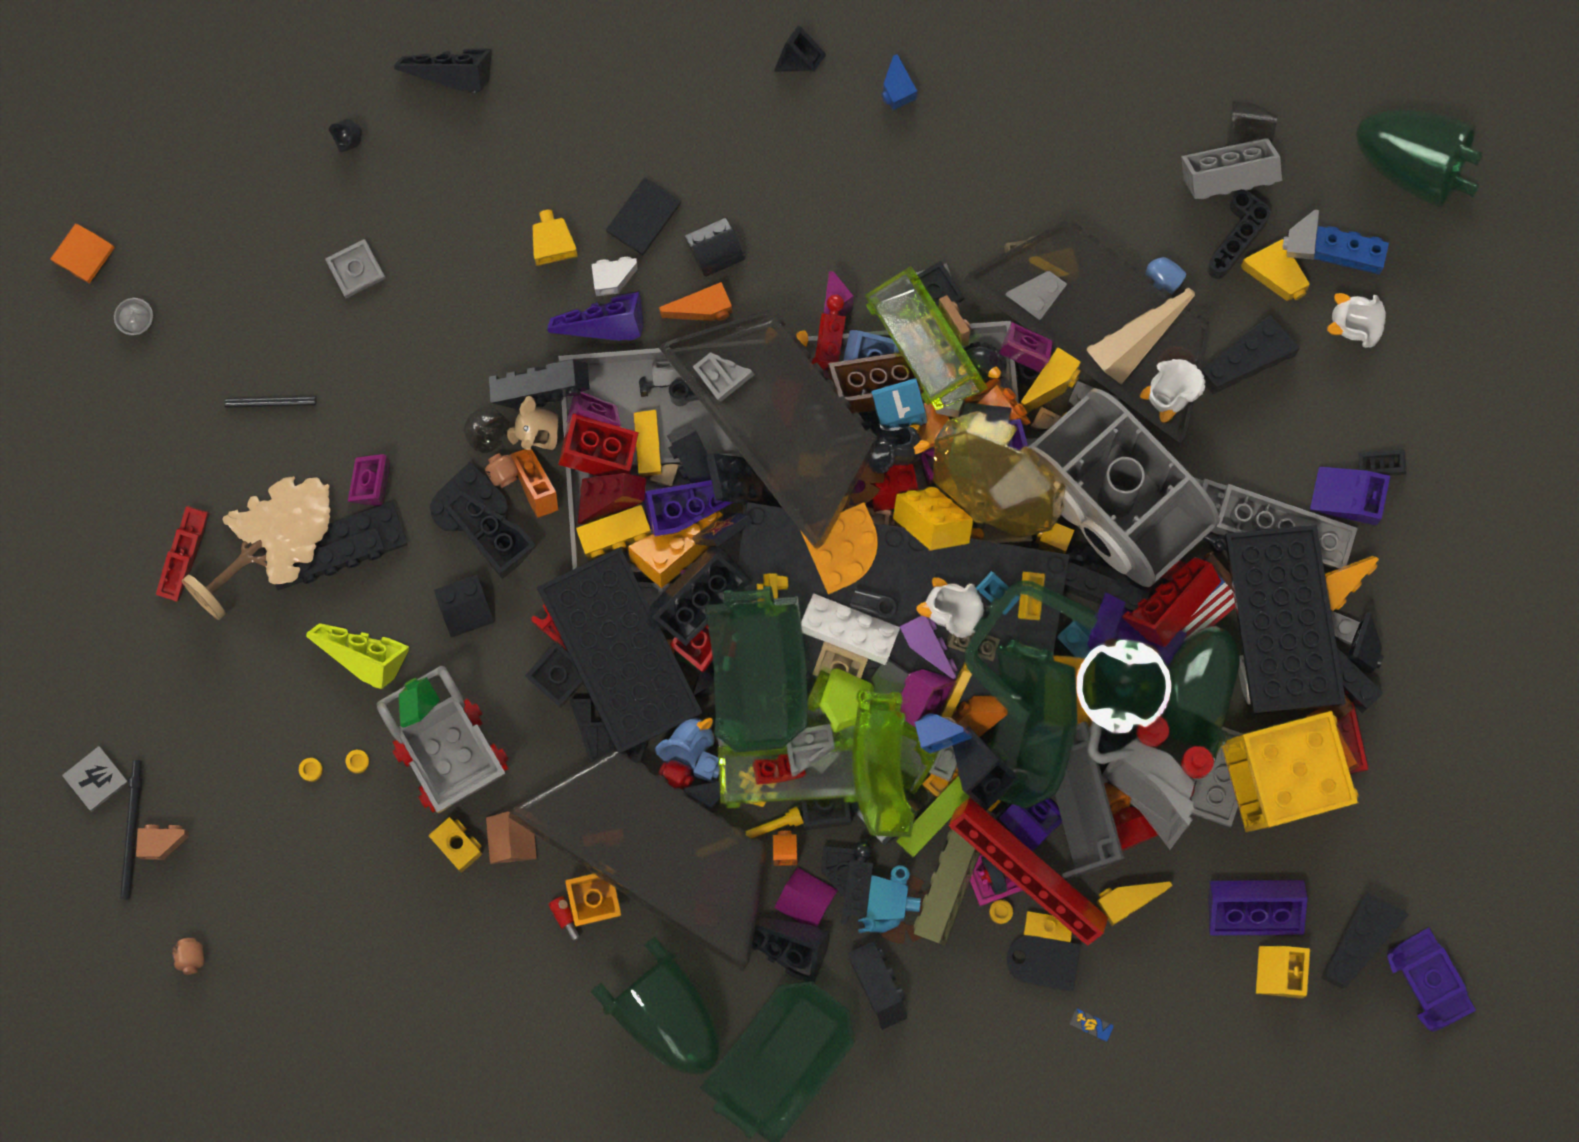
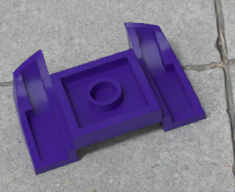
M1105 592L1089 636L1088 647L1099 659L1110 648L1146 666L1140 680L1160 682L1169 675L1174 667L1187 633L1180 630L1166 647L1150 642L1123 619L1122 616L1129 611L1124 608L1126 602Z
M1430 928L1402 941L1387 952L1392 973L1399 970L1403 973L1424 1011L1418 1014L1417 1017L1431 1032L1449 1026L1476 1011L1467 995L1466 986L1445 949L1436 941Z

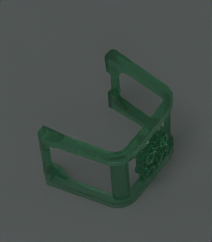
M1021 580L1012 584L1000 600L998 598L993 600L987 609L990 614L986 619L981 617L973 630L976 633L965 651V663L968 670L1021 723L1027 720L1033 706L1009 687L980 659L978 654L980 643L1011 600L1018 595L1027 594L1064 613L1090 630L1093 629L1098 621L1096 611L1032 580Z

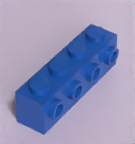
M1318 226L1314 259L1380 275L1384 268L1389 243L1384 242L1379 237L1367 238L1357 232L1346 233L1336 227L1329 226L1325 228Z

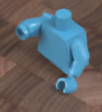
M899 865L894 867L890 880L871 876L867 917L858 919V922L861 921L865 924V928L859 929V933L868 931L885 933L899 926L901 921H904L905 911L919 912L921 898L907 897V881L910 873L906 867Z

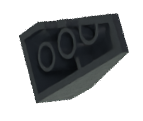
M738 913L733 915L731 935L751 949H758L769 956L767 960L774 963L776 961L786 968L785 972L790 976L814 984L827 952L830 932L809 924Z

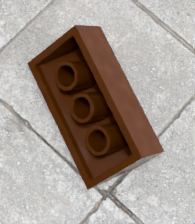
M916 350L828 364L830 397L836 417L874 411L872 391L915 378L924 403L928 386Z

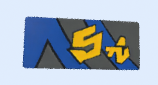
M1079 1009L1075 1010L1070 1025L1104 1041H1108L1114 1025Z

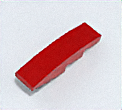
M190 506L185 507L180 528L176 530L171 551H168L156 595L179 601L184 589L181 580L189 575L209 512Z

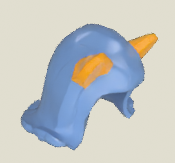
M694 717L681 723L670 739L663 740L656 746V754L663 761L669 762L674 759L690 766L694 770L702 751L705 752L714 744L715 733L710 728L713 723L712 718L701 720Z

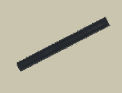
M316 396L225 399V408L316 405Z

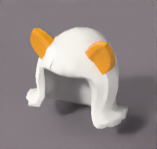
M1343 293L1335 294L1334 299L1337 306L1332 312L1333 323L1327 327V331L1330 334L1342 335L1351 340H1362V346L1365 348L1375 346L1383 334L1386 311L1378 296L1373 295V300H1369L1361 296L1349 297Z
M1172 359L1159 362L1157 365L1159 373L1152 379L1151 385L1144 388L1140 394L1142 399L1150 400L1151 404L1160 412V420L1163 423L1169 422L1177 412L1186 407L1188 402L1197 400L1205 390L1204 384L1206 382L1203 379L1204 375L1200 369H1197L1195 364L1187 360Z
M933 578V589L928 595L926 602L917 606V612L922 616L931 618L936 624L945 626L956 637L966 638L971 636L972 633L979 629L984 615V605L976 587L969 583L966 588H963L957 584H948L941 578Z

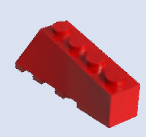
M1194 557L1172 575L1173 580L1155 589L1157 593L1148 600L1145 598L1137 604L1139 607L1132 613L1129 611L1122 616L1123 619L1148 641L1166 647L1221 583L1212 563Z

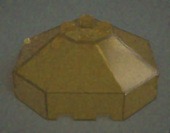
M979 411L948 420L934 442L933 482L945 496L963 509L975 522L985 523L1019 538L1052 530L1064 509V505L1061 502L1065 496L1066 486L1061 483L1055 492L1056 487L1053 485L1056 481L1054 479L1055 475L1045 464H1041L1040 467L1036 465L1040 458L1032 448L1024 446L1019 451L1007 446L1017 428L999 420L997 425L986 421L987 415Z

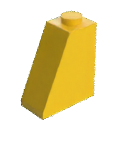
M1283 239L1243 260L1241 267L1245 272L1286 301L1292 298L1298 300L1307 294L1306 291L1310 284L1295 258L1287 257V250H1283Z

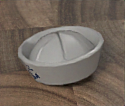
M139 298L124 300L118 305L114 313V322L118 330L128 335L144 333L150 327L153 319L150 305Z

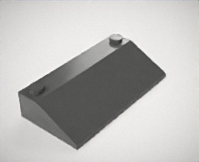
M1087 722L1028 742L1029 747H1040L1043 749L1075 867L1074 870L1063 873L1064 878L1080 877L1124 859L1099 764L1092 760L1088 753L1091 735Z

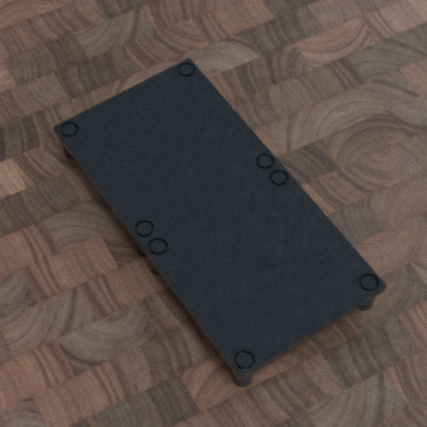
M747 502L746 514L750 515L752 523L743 529L737 565L749 578L750 583L736 596L728 619L727 627L743 630L737 658L732 657V665L793 675H813L824 641L798 631L813 593L847 607L851 606L855 588L884 596H891L898 603V610L891 617L886 618L862 610H855L900 627L921 616L916 608L919 604L926 602L928 595L933 589V578H941L948 584H957L963 588H966L970 583L977 588L992 571L1020 597L1023 572L1045 574L1040 620L1018 618L1020 599L1004 615L977 590L979 596L988 601L990 611L986 617L982 618L983 621L976 631L1000 639L993 661L947 647L948 650L944 651L948 660L953 659L958 671L954 672L955 680L965 661L973 664L971 678L959 702H967L973 696H1007L1010 698L1008 710L1043 716L1046 700L1047 656L1053 655L1069 561L1068 554L970 539L969 544L929 550L905 528L874 523L878 547L870 569L855 583L828 594L800 530L832 516ZM763 574H777V576L788 578V588L777 590L778 599H788L789 611L779 613V616H765V607H758V598H751V593H757V584H763ZM884 600L881 604L882 611L884 613L892 612L893 604L888 600ZM935 623L937 629L934 630L937 639L942 637L946 645L950 632L945 626ZM901 628L899 629L889 655L891 660L910 673L924 669L950 677L911 649ZM868 659L861 679L868 682L881 663ZM813 675V678L823 679V678H820V677H818V676Z

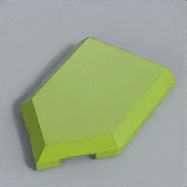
M838 668L831 670L819 704L822 712L826 713L830 720V726L834 733L842 731L847 727H856L863 724L874 691L872 683Z

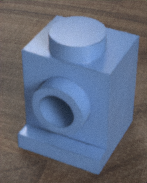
M702 751L694 769V776L709 783L717 782L725 764L720 762V758Z

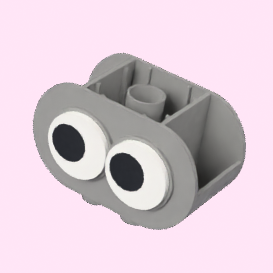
M1094 388L1088 392L1081 401L1023 452L1032 459L1040 491L1048 502L1064 518L1082 530L1091 546L1109 565L1120 573L1126 574L1142 586H1152L1219 524V515L1216 507L1202 486L1118 400L1103 390Z

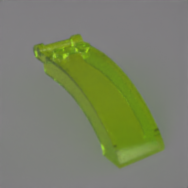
M860 689L857 692L858 708L853 735L852 765L855 791L862 817L868 831L873 836L911 837L914 814L909 809L901 775V743L905 723V714L900 712L902 695L900 692H890L889 694L872 693L869 690ZM870 702L889 703V710L869 708Z

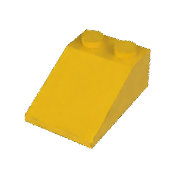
M1057 348L1022 399L1020 405L1029 413L1065 393L1068 387L1073 388L1081 373V370H1079L1081 362L1060 348Z

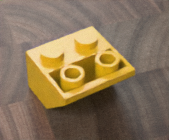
M1259 946L1255 994L1302 999L1306 997L1310 949L1289 946Z

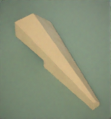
M1188 287L1185 289V292L1173 299L1166 300L1158 308L1149 310L1125 324L1117 332L1111 335L1108 334L1103 340L1094 345H1089L1087 347L1088 353L1105 373L1122 385L1192 300L1195 292Z

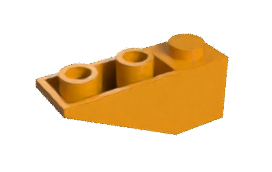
M1370 556L1325 574L1331 611L1339 610L1346 603V596L1350 592L1354 593L1361 586L1362 578L1366 574L1370 575L1377 568L1378 565L1376 563L1379 560L1377 557Z

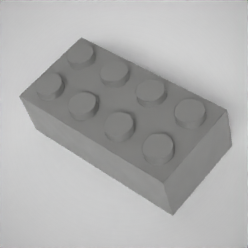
M1268 138L1181 156L1183 179L1195 199H1206L1217 194L1226 195L1232 191L1249 190L1255 186L1272 185L1275 182L1282 181L1280 155Z

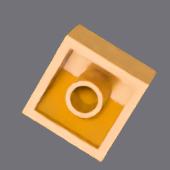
M612 870L565 880L575 927L621 916Z

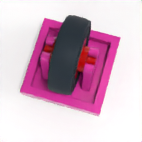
M983 855L979 856L970 883L980 907L1023 891Z

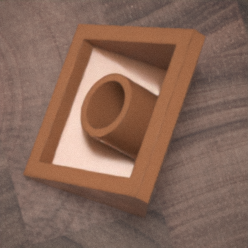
M504 812L486 817L490 864L537 859L533 813Z

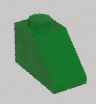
M427 677L417 680V678L409 680L404 684L405 688L399 693L400 725L402 728L420 722L440 701Z

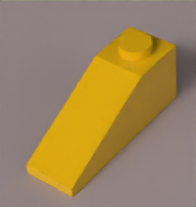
M1171 882L1118 887L1113 891L1111 888H1108L1099 894L1101 899L1097 901V905L1108 917L1111 926H1113L1170 889L1173 885Z

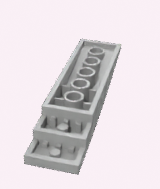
M1194 478L1208 494L1219 515V524L1211 532L1225 536L1227 533L1317 525L1323 566L1339 569L1347 565L1357 532L1356 527L1230 484L1226 486L1208 479L1200 480Z

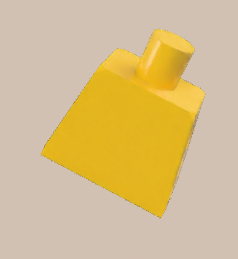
M552 210L541 211L539 213L541 223L533 225V247L536 266L578 257L576 246L564 219H554Z

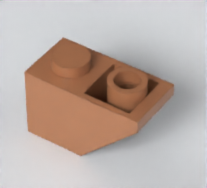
M145 825V828H138L136 857L148 860H164L189 837V832L182 829L180 825H168V829H159V825Z

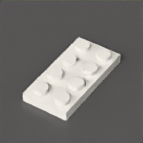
M813 593L798 631L886 665L900 627Z

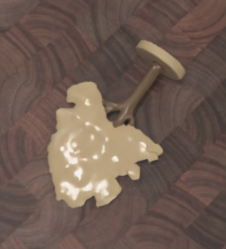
M286 477L269 487L268 492L272 498L271 500L259 502L257 496H251L247 503L250 511L239 513L238 509L229 511L228 515L224 516L222 520L239 539L243 540L241 554L208 586L204 587L196 578L187 575L181 580L185 588L209 614L220 620L226 613L213 596V593L245 565L255 562L266 567L269 582L272 584H284L295 581L298 578L300 568L293 567V564L296 562H311L314 549L316 548L315 543L321 541L323 535L328 530L329 513L331 510L328 497L330 485H323L320 479L316 477L307 478L302 484L294 486L295 477ZM251 542L252 545L249 548H246L247 545ZM261 547H265L267 550L264 556H252Z

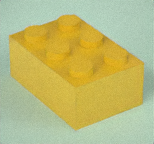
M927 487L924 490H909L906 493L897 494L893 519L929 550L969 544L973 518L940 492L938 488Z
M642 505L576 528L588 561L599 558L617 548H621L624 553L628 551V546L652 534Z

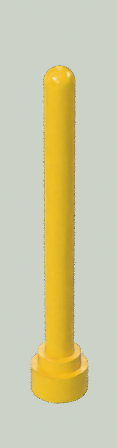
M798 807L788 809L789 812L785 813L786 816L700 848L696 851V856L698 858L706 857L788 824L790 826L795 825V827L804 824Z

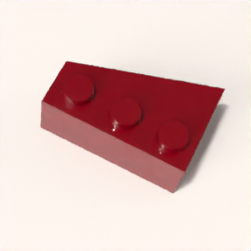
M627 473L583 478L580 487L578 524L586 525L631 509L643 502L646 478Z

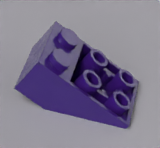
M1319 467L1310 511L1377 526L1382 519L1390 476L1365 470Z

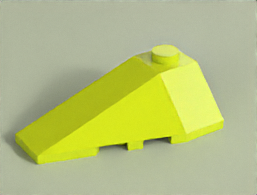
M321 623L306 634L307 638L360 680L379 689H383L395 679L409 651V646L390 638L372 639L369 638L367 633L361 632L360 635L349 634L347 629Z

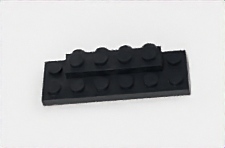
M393 502L329 523L328 530L323 535L322 540L315 543L316 548L314 549L313 560L309 563L296 562L293 564V567L300 568L298 578L293 582L275 584L279 591L302 582L308 584L316 581V577L324 574L325 576L334 575L341 568H354L359 566L361 561L367 559L369 561L377 560L382 557L381 554L407 546L408 544ZM263 547L264 553L266 555L267 550L265 549V547Z

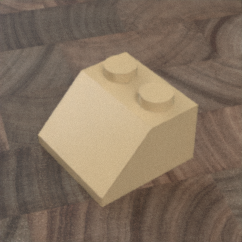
M824 641L813 675L828 680L831 670L838 668L861 678L868 658Z

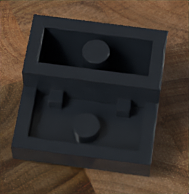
M726 218L685 235L686 241L704 277L745 260L739 240Z

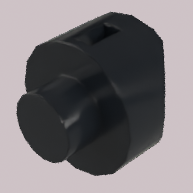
M350 119L330 125L328 130L339 152L342 153L358 147L362 136V130L359 125Z

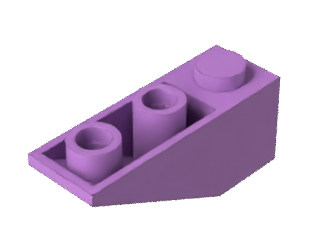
M921 615L900 626L911 649L952 679L956 678L954 672L958 671L952 658L947 659L944 651L948 649L942 637L937 639L934 633L937 627L931 618Z

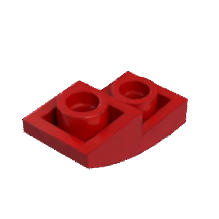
M779 754L777 759H757L752 764L756 784L785 782L805 777L806 775L804 770L792 777L788 754Z

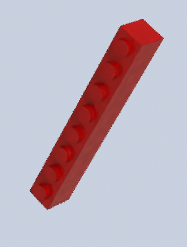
M969 797L954 810L948 826L1087 946L1104 933L1108 917Z

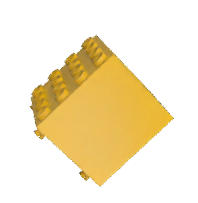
M1332 711L1243 734L1220 742L1245 832L1272 827L1358 803V792L1353 787L1336 728L1337 719L1332 714Z

